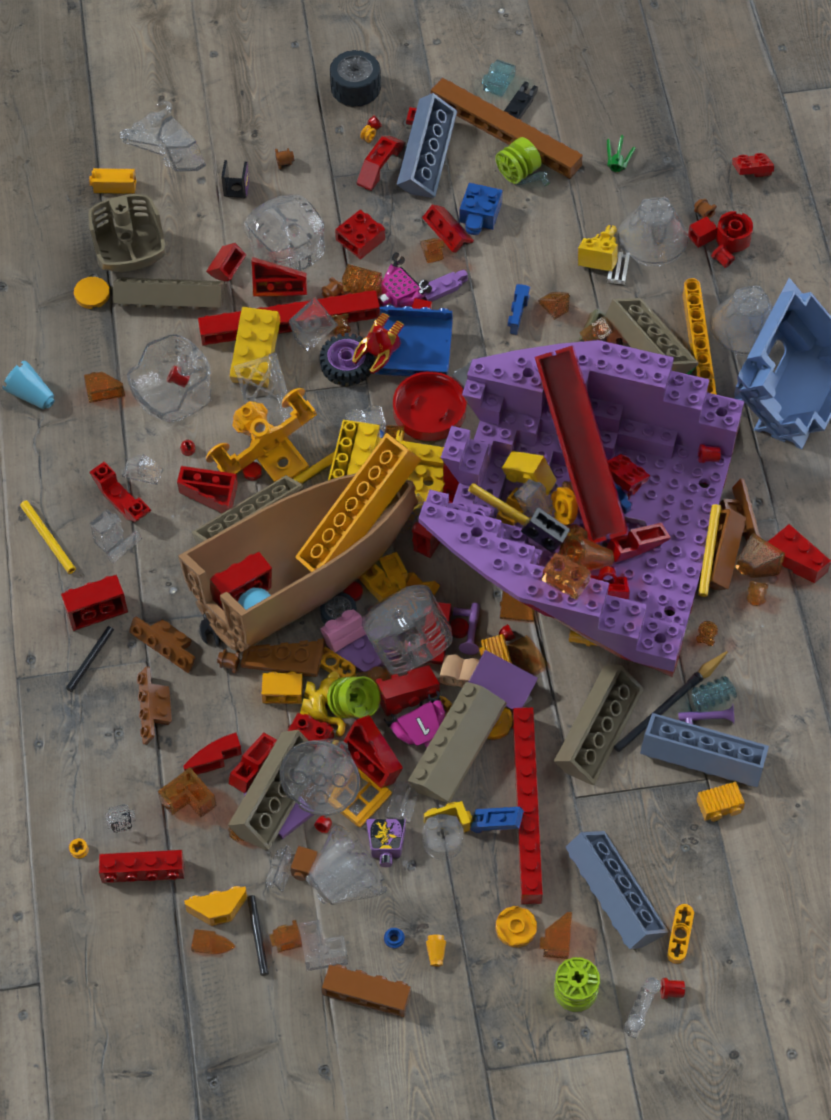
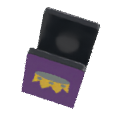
M224 160L221 176L224 197L247 198L249 186L248 162L244 161L242 178H229L228 161ZM237 184L241 186V189L234 191L232 186Z

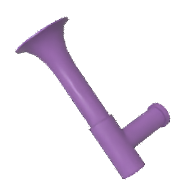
M473 603L471 609L456 607L453 609V616H470L467 640L459 646V650L468 655H474L479 652V647L474 643L480 611L478 603Z
M733 704L729 709L723 711L678 713L679 721H685L693 724V721L704 719H727L734 724Z

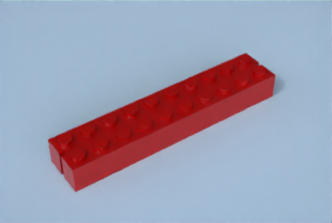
M569 346L556 350L557 355L549 352L534 358L589 544L591 545L607 540V534H610V539L626 535L629 531L574 346Z

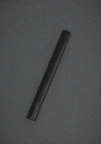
M107 626L66 686L68 691L72 692L113 633L114 629Z
M250 895L247 897L259 970L261 976H266L269 972L255 895Z

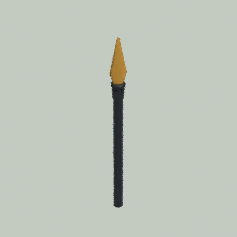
M726 651L701 665L698 672H695L680 689L652 713L662 715L690 689L697 686L705 678L710 677L728 652ZM652 713L614 746L617 752L623 750L647 728Z

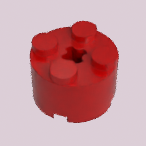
M737 211L723 214L717 225V244L719 246L724 244L731 254L743 251L749 247L753 232L751 218L744 213L737 214Z

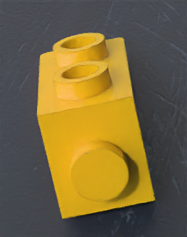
M462 801L450 802L445 807L438 809L431 808L423 814L425 825L456 815L462 833L470 831V823L473 822L470 811L465 810Z

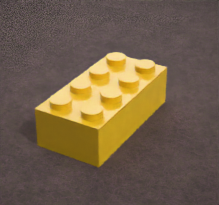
M242 307L229 374L233 383L268 388L281 319L277 311Z

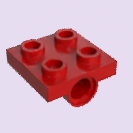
M756 153L754 156L738 155L736 158H732V165L739 175L754 174L755 177L771 176L772 172H774V164L764 153Z
M619 454L608 460L614 482L631 495H634L642 484L646 483L650 478V475L642 467L634 464L625 455Z
M605 566L601 568L598 576L588 575V578L608 582V595L629 599L630 591L627 577H617L614 568ZM607 575L613 577L611 580L603 579Z

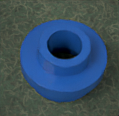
M390 928L384 934V942L389 948H399L405 941L403 931L398 928ZM396 936L398 940L395 942L391 941V937Z

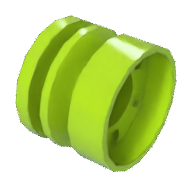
M519 137L509 147H505L495 155L499 171L513 184H518L528 174H532L541 166V157L537 148L524 137Z
M365 676L338 678L331 684L327 694L330 710L337 717L343 719L362 718L367 715L372 716L379 708L381 700L377 684L371 678Z
M572 957L565 960L558 967L555 974L554 996L557 1003L571 1012H582L589 1009L595 1003L599 991L600 974L597 967L591 961L582 957Z

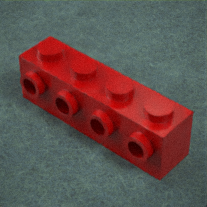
M182 850L99 854V875L102 883L184 879V856Z

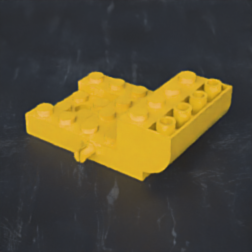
M350 420L342 421L328 481L355 474L359 471L382 439L380 438V425ZM397 430L396 440L422 459L408 477V480H411L416 487L415 495L418 500V505L414 507L410 515L419 516L422 506L426 502L429 490L443 493V460L441 455L444 447L403 441L405 432L401 430L400 434V430ZM430 480L433 484L426 486L424 482Z

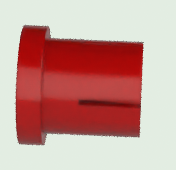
M724 244L717 247L711 255L724 268H727L735 260V257L727 250Z
M173 365L168 374L167 382H172L185 388L190 379V374L179 370L177 366Z
M700 444L698 448L699 463L719 462L721 453H718L721 452L720 447Z
M662 978L660 984L661 998H684L685 989L682 988H685V982Z

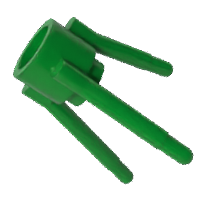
M623 135L620 136L617 154L611 156L610 139H607V166L613 172L625 170L636 147H632L624 160V157L621 155Z

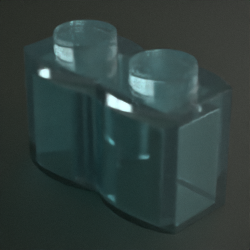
M497 59L494 64L490 65L488 74H485L482 79L483 90L503 96L515 76L516 66Z

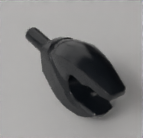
M204 614V620H201L199 626L200 637L204 643L208 644L207 635L213 634L216 646L219 647L221 639L209 625L210 622L206 614Z

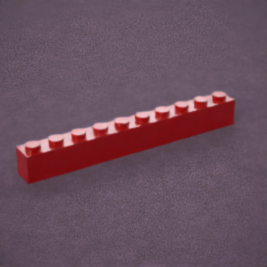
M376 290L257 308L277 311L281 319L278 334L376 319L380 316ZM241 311L199 317L198 323L202 346L236 341Z
M533 707L513 708L516 805L524 810L520 828L518 829L521 904H542L543 890Z

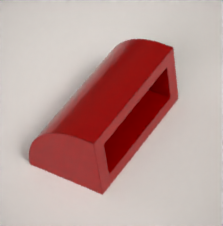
M236 243L224 245L206 272L215 279L230 281L247 254Z

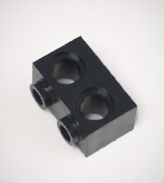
M537 507L526 520L521 532L553 553L563 543L570 529Z

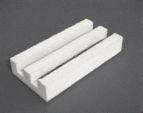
M619 252L615 279H611L613 271H609L607 283L625 285L630 253L624 255L623 252ZM625 259L622 280H618L621 260Z

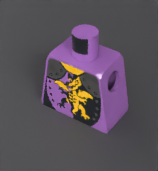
M367 819V833L371 856L373 858H380L381 867H391L392 858L401 857L406 832V819Z

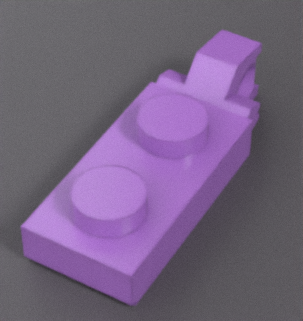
M465 270L458 271L456 274L452 272L429 282L428 285L432 286V291L430 293L425 292L424 299L435 301L459 290L462 283L468 281L467 272Z

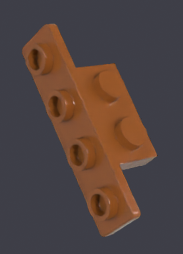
M740 478L732 487L735 499H723L720 505L722 510L732 509L746 517L742 536H745L749 552H753L761 544V536L759 535L757 521L754 517L745 480Z
M137 616L133 618L129 629L132 635L185 672L189 673L191 671L195 656L185 650L191 645V638L163 619L150 626Z
M148 666L137 676V683L139 684L138 701L140 702L139 718L142 725L140 735L145 745L155 737L154 723L169 725L172 722L169 686L151 684V671Z

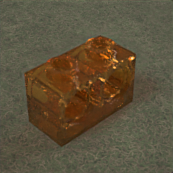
M348 264L342 276L343 291L354 294L376 290L378 297L381 290L382 273Z
M555 553L543 569L542 581L577 600L589 584L591 572L585 566L572 562L567 556Z

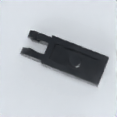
M525 81L504 111L517 119H521L533 102L538 86L534 85L529 94L525 92L528 89L529 83Z

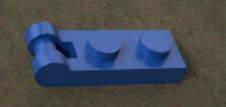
M521 807L476 809L473 815L475 819L471 823L470 830L475 833H481L488 830L519 829L524 810Z

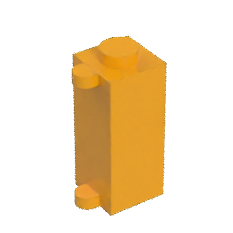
M93 168L92 175L89 176V185L93 187L94 193L135 194L137 181L135 169Z

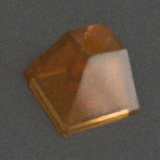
M753 533L738 557L736 569L741 574L747 575L750 578L778 576L781 573L785 553Z

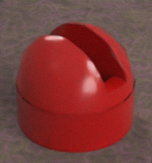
M375 115L367 122L371 129L378 130L382 127L381 122Z
M187 439L181 443L180 449L183 455L191 456L195 453L196 448L192 440Z
M508 624L499 630V635L504 634L505 641L515 638Z
M325 815L320 816L314 824V827L321 833H328L332 826L330 817L325 818Z

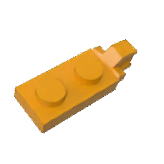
M397 552L381 557L379 562L392 586L397 584L400 592L408 590L405 581L409 580L408 574Z

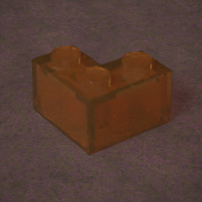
M188 768L157 791L160 802L171 815H174L189 804L201 818L217 806L215 795L191 768Z

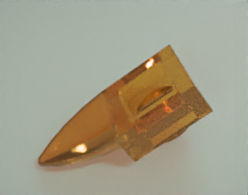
M194 930L191 946L192 952L221 954L235 948V945L229 939L217 935L215 931Z

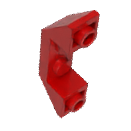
M382 136L365 158L356 184L372 191L380 180L381 168L392 154L398 156L406 142L393 136Z
M105 461L89 472L103 496L127 520L137 522L151 512V509L140 497L135 500L117 481L116 473Z

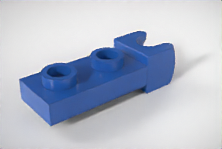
M516 285L514 301L511 306L513 315H509L507 325L510 327V334H518L523 308L528 306L530 286Z

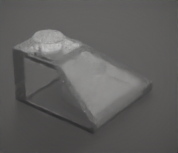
M315 297L289 320L295 340L305 351L314 348L338 326Z

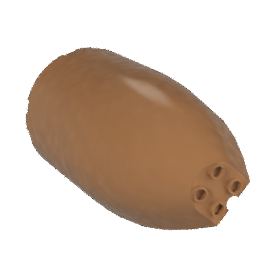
M356 473L316 484L285 497L187 550L178 557L188 589L192 591L197 599L195 601L202 615L206 614L210 622L209 625L227 646L235 651L239 649L240 652L248 649L325 604L368 571L388 550L404 527L414 507L418 505L414 483L407 479L363 538L313 572L297 560L295 556ZM260 552L272 567L271 589L267 590L271 596L246 610L228 592L220 595L223 606L222 610L212 600L210 578L218 572L225 571L230 565L241 562L248 555Z

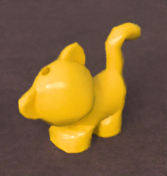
M333 671L326 679L320 682L318 690H315L316 686L313 682L307 681L304 697L308 699H303L300 713L303 715L308 714L319 722L337 724L336 735L341 737L346 731V723L340 717L328 716L325 704H328L327 694L329 687L335 680L340 678L339 673Z

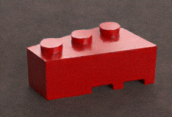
M429 665L408 670L407 675L400 677L398 674L391 675L392 679L389 680L375 679L380 690V705L386 716L391 715V713L396 715L409 706L414 707L418 705L420 701L428 698V694H430L431 698L437 696L436 691L440 693V683Z

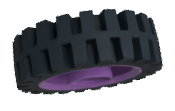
M345 333V336L342 337L341 334H337V338L332 336L330 341L327 340L325 345L322 346L320 350V366L324 376L328 377L330 382L334 380V384L337 385L341 382V386H345L346 383L349 386H353L354 381L357 385L360 383V379L364 381L366 376H370V369L374 364V355L368 352L358 363L354 364L352 362L354 352L363 340L362 336L359 335L356 338V334L352 333L350 337L349 333Z

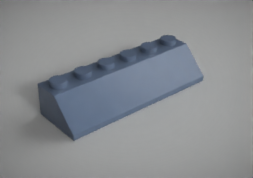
M434 93L419 99L397 181V186L407 193L431 198L436 196L457 110Z
M652 713L640 754L681 765L688 769L702 771L709 775H716L727 780L744 783L747 786L758 787L769 746Z
M605 831L581 832L566 846L569 856L576 863L581 876L586 879L591 892L596 895L601 903V908L608 914L613 927L618 930L623 943L629 949L642 948L669 933Z

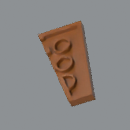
M317 639V641L311 642L304 640L300 641V643L292 644L285 642L272 646L270 644L251 646L243 651L240 665L242 668L280 673L297 672L304 676L318 677L326 641L325 639Z

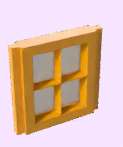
M354 765L324 796V799L352 823L361 828L367 819L392 795V792L387 787L382 789L378 787Z

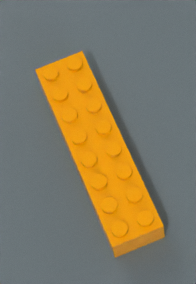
M386 433L295 558L313 572L358 542L369 532L422 459Z

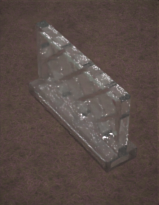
M276 352L269 354V356L234 366L245 404L248 402V398L251 399L250 401L263 403L255 399L261 389L269 394L263 405L274 411L271 418L267 420L269 424L278 426L272 423L276 413L282 415L284 421L291 417L290 413L293 409L291 407H282V400L288 393V389ZM268 362L269 368L266 374L256 370L260 363ZM246 367L251 369L252 372L249 378L242 377L239 369ZM255 372L264 376L259 385L250 381ZM266 378L274 383L271 391L262 388ZM249 383L257 387L253 397L246 394L245 391ZM271 395L278 398L279 403L276 409L266 405Z

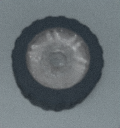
M361 50L346 51L335 57L330 64V87L333 97L338 102L352 107L367 105L374 101L381 91V69L378 60L370 53Z

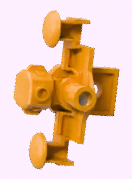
M296 388L285 395L282 400V407H291L293 411L290 413L291 417L278 426H273L267 422L268 410L263 403L249 401L237 409L233 415L232 426L237 433L251 436L250 446L240 454L236 455L234 453L230 456L227 453L230 445L228 443H219L209 450L206 455V461L208 463L215 461L218 470L221 472L237 474L257 459L274 482L286 475L293 479L308 469V463L288 439L290 434L317 416L315 409L309 401H305L303 398L305 390L303 388ZM281 459L288 460V464L285 467L278 465Z

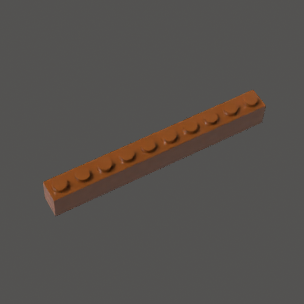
M442 78L431 89V94L434 93L457 110L456 116L502 142L510 145L519 137L528 139L537 148L541 157V163L563 176L571 179L581 168L583 155L578 151L540 132L522 120L511 116L493 104L482 100L479 96L473 95L453 82Z

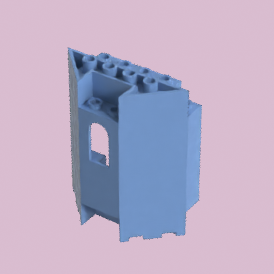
M788 278L738 374L734 399L744 401L759 418L754 431L759 433L761 431L772 434V438L782 442L788 440L800 449H803L809 434L824 431L831 418V316L811 292L803 294L793 281ZM776 340H780L784 345L785 351L775 372H773L776 364L768 355Z

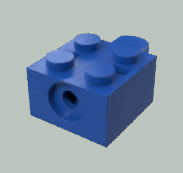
M474 183L468 184L459 209V222L465 223V229L468 234L478 235L482 227L494 229L502 205L503 190Z

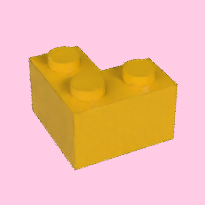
M511 451L502 466V470L509 481L524 483L529 494L534 497L547 498L557 481L545 457L541 455Z

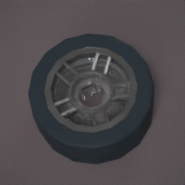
M341 592L321 605L320 614L324 625L329 620L341 617L342 613L347 610L354 609L357 612L355 600L347 593Z

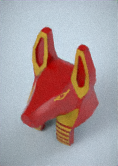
M382 313L373 323L368 335L357 346L352 362L356 364L368 352L376 356L377 359L370 369L372 374L383 368L389 361L391 354L401 345L398 334L404 327V324L396 321L390 330H386L384 325L388 321L389 316L385 313Z

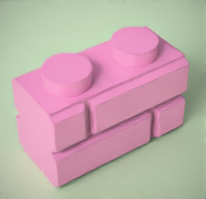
M354 609L343 612L341 617L329 620L324 627L320 628L326 645L333 652L339 651L368 633L362 616Z

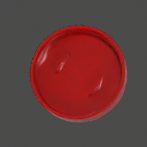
M429 371L411 375L400 383L393 396V416L396 424L407 435L418 440L436 441L447 438L451 426L460 428L466 417L467 401L462 396V386L452 377L439 372Z

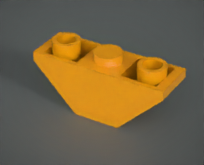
M234 886L227 891H213L209 895L201 897L195 895L188 900H184L186 911L210 926L231 922L247 900V891L245 886Z

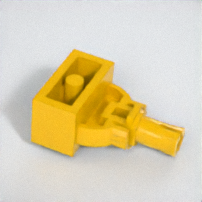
M608 225L605 231L600 233V237L597 234L593 238H583L578 247V266L613 271L618 262V244H616V238L614 237L617 232L615 226L612 225L611 227V225Z

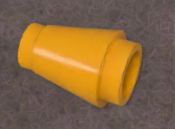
M444 935L427 936L426 946L430 966H443L446 947Z

